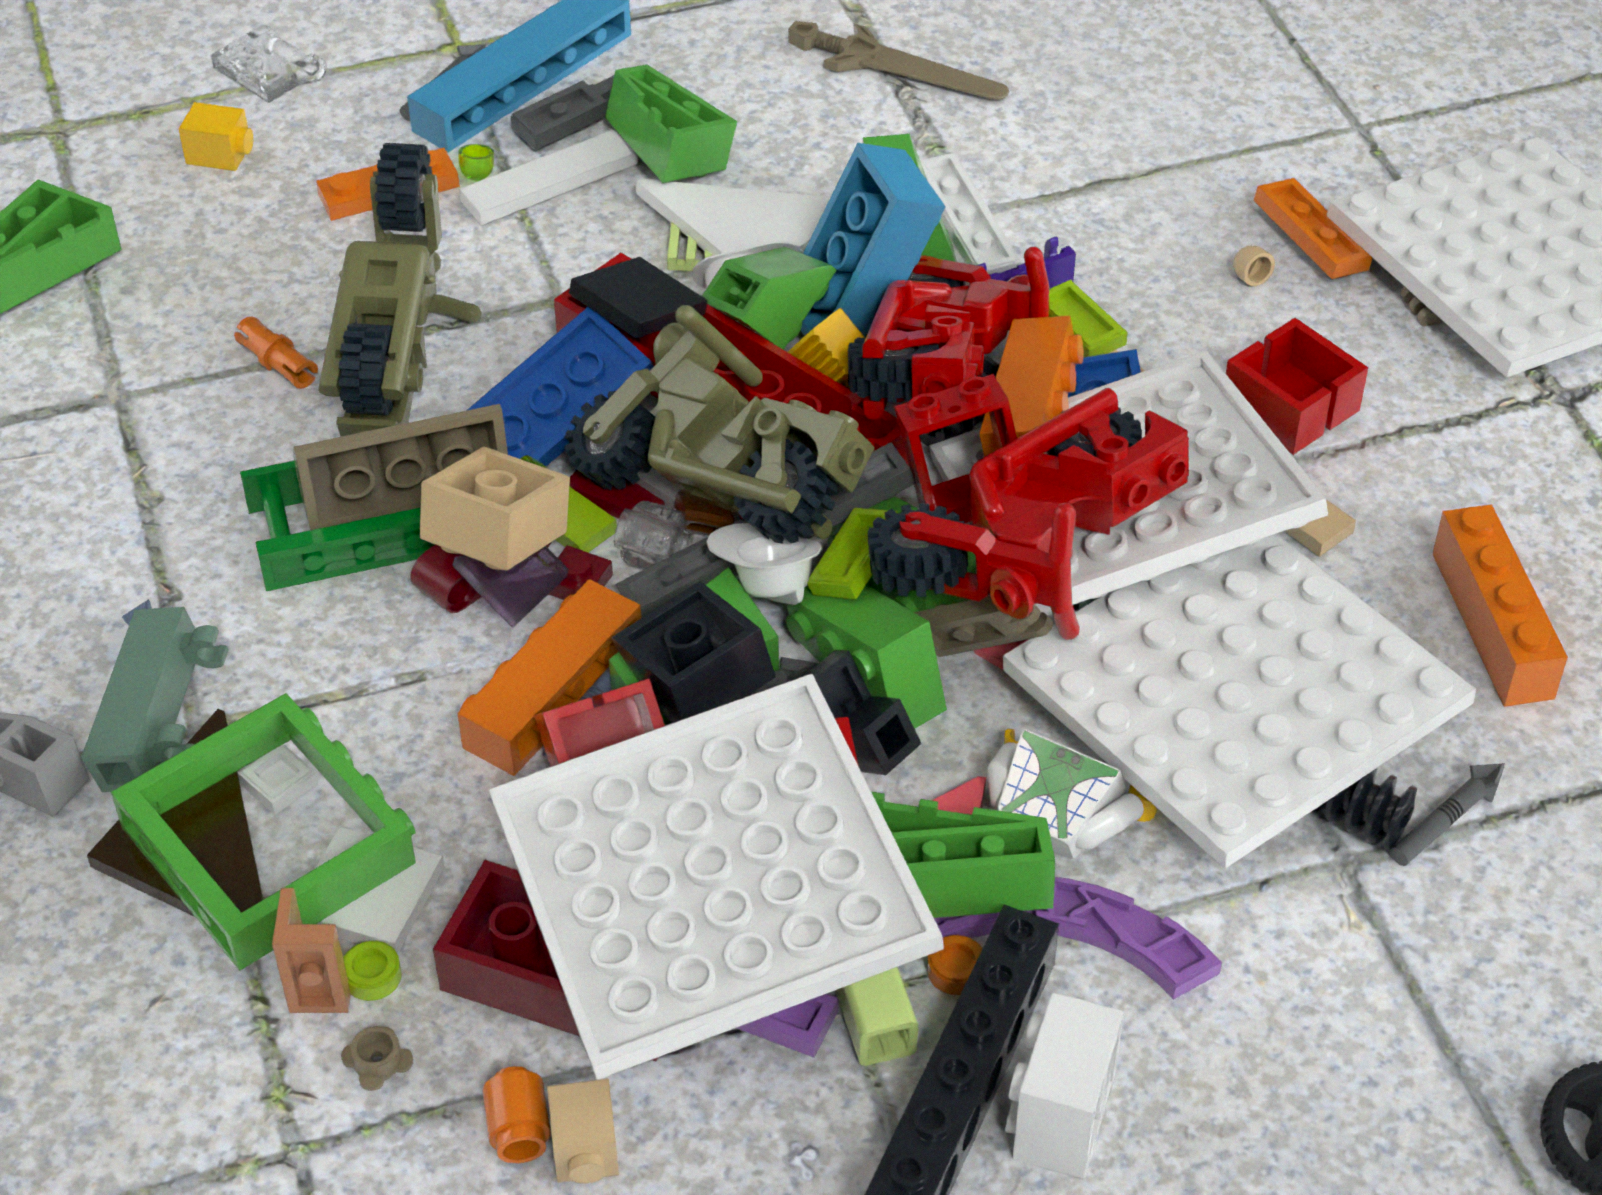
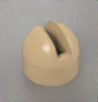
M1249 245L1237 252L1234 257L1233 267L1237 276L1250 286H1259L1265 283L1272 275L1275 268V260L1263 248Z

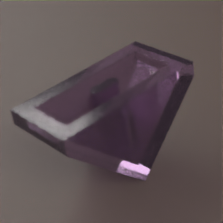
M546 546L507 571L489 568L484 562L465 555L455 557L452 565L512 628L567 577L569 570Z

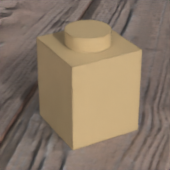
M609 1079L547 1086L557 1183L574 1181L587 1184L599 1181L603 1177L619 1175Z

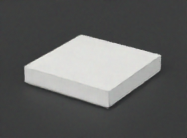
M340 826L316 868L370 835ZM413 847L416 860L414 865L317 924H336L339 939L356 944L366 941H381L392 946L398 954L445 868L443 855Z

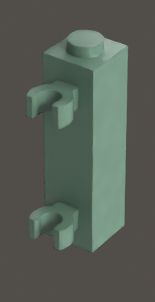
M185 607L134 610L81 756L101 792H112L195 745L182 744L186 728L184 725L175 724L195 664L205 668L222 667L229 649L227 645L214 646L219 633L216 626L203 625L195 628Z

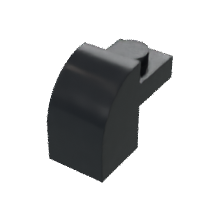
M834 650L806 674H813L834 718H849L857 762L861 772L887 775L922 744L900 698L871 696L850 651Z

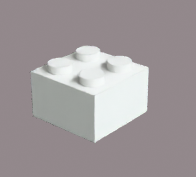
M1052 992L1045 1015L1033 1014L1025 1048L1029 1049L1025 1064L1017 1063L1009 1091V1099L1013 1101L1005 1131L1015 1135L1013 1160L1085 1179L1115 1078L1124 1011Z

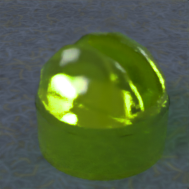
M483 144L462 146L458 150L460 172L471 181H481L487 178L494 167V150Z

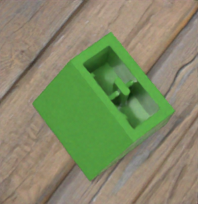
M776 248L725 260L702 294V297L708 300L707 304L784 350L788 342L792 341L799 334L802 328V321L812 306L827 292L829 281L837 269L828 263L790 248Z

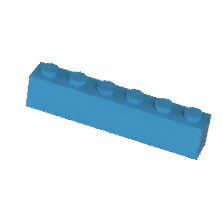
M561 0L408 95L412 132L439 148L444 147L447 153H449L631 36L629 0Z

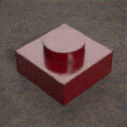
M566 545L542 577L543 593L564 600L567 596L575 594L589 579L605 587L613 576L612 561Z

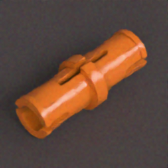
M253 316L244 318L237 325L236 328L249 337H245L240 332H235V340L258 356V361L264 368L269 371L272 368L299 389L308 387L315 380L316 377L304 368L306 367L312 373H318L317 364L294 348L293 342L287 336L275 334Z

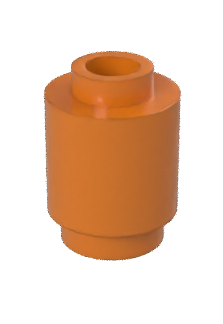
M511 1066L503 1068L484 1084L482 1090L489 1143L492 1148L497 1150L499 1159L504 1162H529L537 1159L546 1151V1142L551 1134L543 1079L537 1073L528 1071L524 1067Z

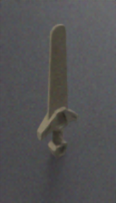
M794 21L788 29L789 43L797 48L808 51L812 50L813 47L836 53L837 55L824 60V68L841 72L874 68L994 100L1004 99L1009 94L1008 87L1002 83L881 45L866 26L854 23L855 35H850L847 39L819 31L817 23Z

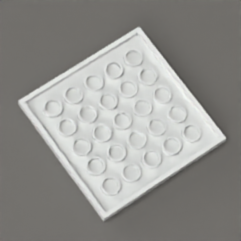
M1539 137L1330 201L1327 217L1506 378L1602 344V188L1583 174L1577 166L1571 164L1551 148L1549 143Z
M1207 350L1068 398L1070 409L1101 390L1111 388L1118 397V407L1121 408V414L1129 411L1134 414V420L1138 419L1140 421L1142 438L1145 437V413L1149 410L1187 429L1189 437V476L1186 484L1118 525L1110 527L1109 535L1075 527L1073 554L1071 557L1072 605L1088 599L1100 598L1108 592L1140 581L1151 580L1159 574L1188 564L1202 562L1208 557L1239 546L1251 545L1259 539L1288 529L1299 528L1308 522L1328 516L1326 497ZM981 428L929 445L933 463L944 481L969 474L972 466L984 457L979 435ZM1034 603L1040 609V612H1044L1047 615L1052 614L1049 606Z
M1278 534L1259 539L1251 545L1239 546L1208 557L1202 562L1188 564L1159 574L1151 580L1140 581L1108 592L1106 595L1075 612L1080 627L1079 635L1075 639L1065 640L1062 638L1056 624H1054L1051 631L1045 636L1031 638L1003 655V670L1107 764L1121 770L1122 777L1224 868L1238 861L1474 704L1476 693L1475 687Z
M813 674L488 789L596 1080L944 949L942 934Z

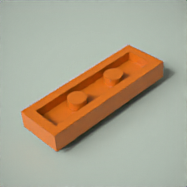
M445 148L428 150L431 159L429 166H432V174L436 175L438 180V193L460 187L458 172ZM377 164L316 180L318 195L331 221L373 210L370 195V179L373 177V171L378 172Z
M1295 178L1257 186L1253 201L1331 279L1369 270L1373 258L1327 217L1328 210Z

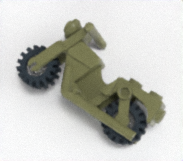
M383 144V148H381L379 153L380 160L377 162L378 172L373 171V177L370 179V195L376 242H352L346 249L343 268L339 272L340 283L318 391L325 396L340 397V400L343 401L342 407L346 411L343 417H337L336 420L341 437L409 422L414 392H421L423 368H427L423 327H416V325H424L428 313H439L470 323L479 321L482 315L480 307L475 304L437 294L435 273L441 267V258L435 251L438 249L442 238L437 176L432 174V166H429L431 159L430 154H428V148L422 144ZM426 228L427 236L393 234L391 231L423 232V229Z
M682 305L677 309L676 320L678 323L668 324L656 337L653 346L656 365L650 371L648 369L635 371L617 391H609L608 399L602 394L595 396L596 405L592 407L586 402L581 407L585 412L582 418L574 415L571 420L576 429L567 430L565 439L571 443L564 446L565 453L570 456L568 461L597 486L600 485L606 490H611L612 486L618 490L626 488V479L634 485L640 481L637 473L641 469L648 473L653 468L691 499L739 513L744 520L767 539L771 538L774 542L783 544L784 538L789 543L799 542L798 532L802 533L806 538L814 536L820 539H827L832 531V522L821 513L824 509L833 511L835 502L828 497L830 495H837V485L832 480L846 492L853 493L874 450L871 443L857 430L858 422L844 413L831 410L829 415L823 414L797 400H790L786 404L768 398L760 400L755 396L748 403V400L737 389L713 371L720 360L750 387H756L761 384L763 380L762 372L703 316L688 305ZM651 391H656L659 394L658 404L649 412L640 402Z

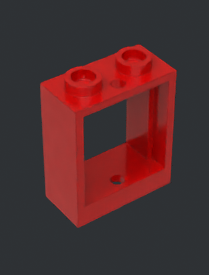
M994 374L985 377L968 378L958 386L933 394H920L913 397L909 402L894 406L908 464L916 481L914 487L919 506L920 503L929 504L930 511H934L938 505L946 507L947 515L954 511L959 515L960 521H964V523L972 521L970 473L932 486L919 435L989 412L997 449L1017 439L1009 400Z

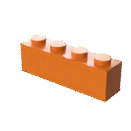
M1071 316L1013 319L996 379L1009 400L1017 438L1061 414L1062 411L1069 409L1068 394L1075 392L1076 389L1075 367L1076 364H1082L1083 362L1082 337L1080 334L1074 335ZM989 412L985 413L979 433L984 457L997 450Z
M1493 505L1442 511L1432 555L1503 706L1554 700L1568 656Z
M590 579L575 594L567 596L561 603L559 610L543 627L536 628L530 634L526 644L510 660H506L499 665L493 678L477 694L469 696L464 701L460 711L457 713L462 748L515 776L543 747L534 715L577 702L609 667V659L618 653L611 637L641 619V605Z

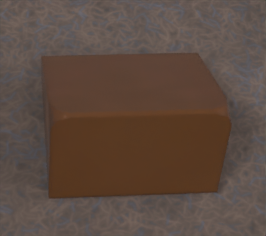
M678 491L675 496L671 526H674V529L710 535L715 530L731 525L735 521L732 512L693 500L682 491Z

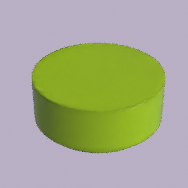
M381 941L362 942L353 946L343 957L350 994L357 999L365 1001L382 999L395 991L401 981L402 971L399 956L395 949L387 943Z

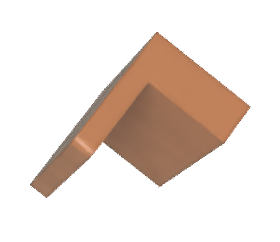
M281 888L272 946L289 1013H348L351 994L336 924H302L294 888Z

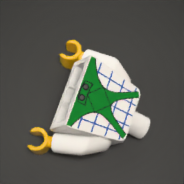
M1006 729L1004 745L999 749L987 768L990 801L994 809L1047 818L1053 851L1068 859L1076 858L1082 849L1092 850L1126 829L1135 821L1146 822L1152 820L1158 810L1131 784L1128 793L1123 795L1126 788L1121 770L1027 729L1022 731L1019 741L1015 740L1014 729Z

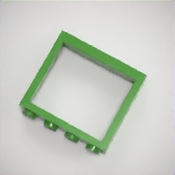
M287 693L111 792L122 829L239 971L273 951L272 942L281 889L241 913L162 819L161 814L291 740L374 832V834L284 887L294 888L302 924H317L416 863L411 838L416 831L408 815L401 808L393 810L386 803L383 792L376 780L368 773L362 776L354 768L352 758L345 746L338 740L331 742L323 734L322 726L313 711L308 707L301 709Z

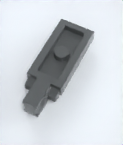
M614 75L591 85L582 80L512 113V116H510L512 129L537 150L581 128L587 127L606 116Z

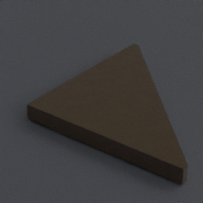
M217 709L187 743L197 744L227 727L225 711ZM237 771L160 815L241 913L264 900ZM119 820L87 854L91 868L194 916L122 829Z

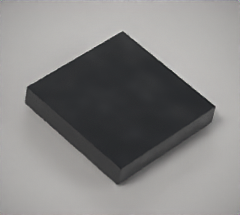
M642 257L571 278L569 294L636 339L658 332L668 324L678 323L676 311L682 305L691 306L701 316L705 315L708 302L706 298Z

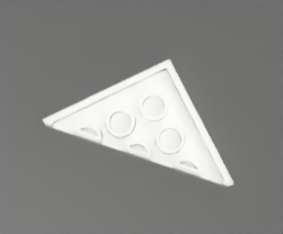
M642 178L636 181V194L669 222H673L678 226L680 231L687 237L689 235L694 239L697 245L704 251L706 249L712 255L734 252L773 241L793 243L798 245L804 252L830 197L672 181L662 183L660 180Z

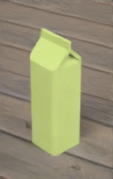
M898 967L835 990L860 1065L867 1066L907 1057L916 1052L918 1023Z

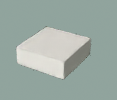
M284 744L260 757L238 773L241 786L274 815L318 785L316 772Z

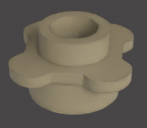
M374 1026L362 1030L354 1037L352 1043L343 1049L341 1054L343 1065L356 1071L360 1076V1086L368 1091L380 1089L385 1080L397 1072L405 1073L409 1071L413 1065L411 1051L401 1049L394 1030L385 1026ZM375 1057H383L382 1060L378 1062L372 1061V1059Z

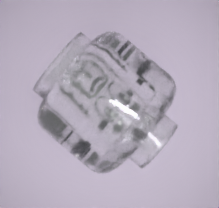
M641 501L632 510L626 508L622 512L614 534V547L620 549V556L624 563L644 570L656 563L667 560L671 555L691 546L694 534L686 531V523L681 511L653 502Z

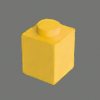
M194 102L178 128L185 163L188 165L236 171L245 154L248 155L253 147V131L251 128H248L245 109Z

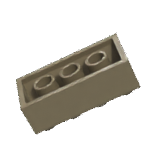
M496 404L294 446L293 458L310 530L420 508L422 481L483 446L508 455L501 405Z

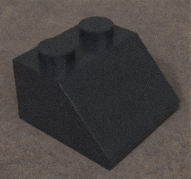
M701 581L611 637L614 646L638 682L650 678L660 713L672 723L745 698L776 678L761 628Z

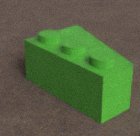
M807 585L804 587L802 602L796 605L787 604L789 612L786 618L787 627L798 643L802 644L819 662L824 660L834 650L850 651L871 696L900 698L914 729L947 710L928 620L868 585H865L857 600L813 595Z

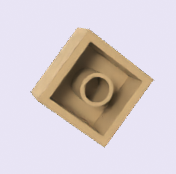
M483 446L422 481L420 539L439 545L446 552L463 554L482 561L489 568L507 571L567 532L570 476Z

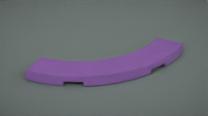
M1055 877L1053 908L1025 911L1059 923L1058 936L1093 945L1124 959L1155 981L1173 1000L1219 975L1221 971L1222 961L1203 942L1179 923L1167 916L1161 919L1157 915L1135 905L1133 898L1099 885L1069 878ZM999 913L934 918L942 937L962 935L975 938L990 934Z

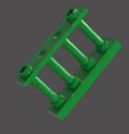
M294 461L240 471L248 512L251 514L264 511L270 539L255 542L266 592L417 560L425 551L435 545L420 539L421 507L291 534L285 506L303 503Z

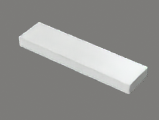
M613 129L460 188V201L482 226L638 164V155L622 136Z
M951 153L920 160L929 184L946 206L941 217L952 242L964 262L972 265L985 263L989 275L995 272L999 274L1020 265L1019 257L957 155Z

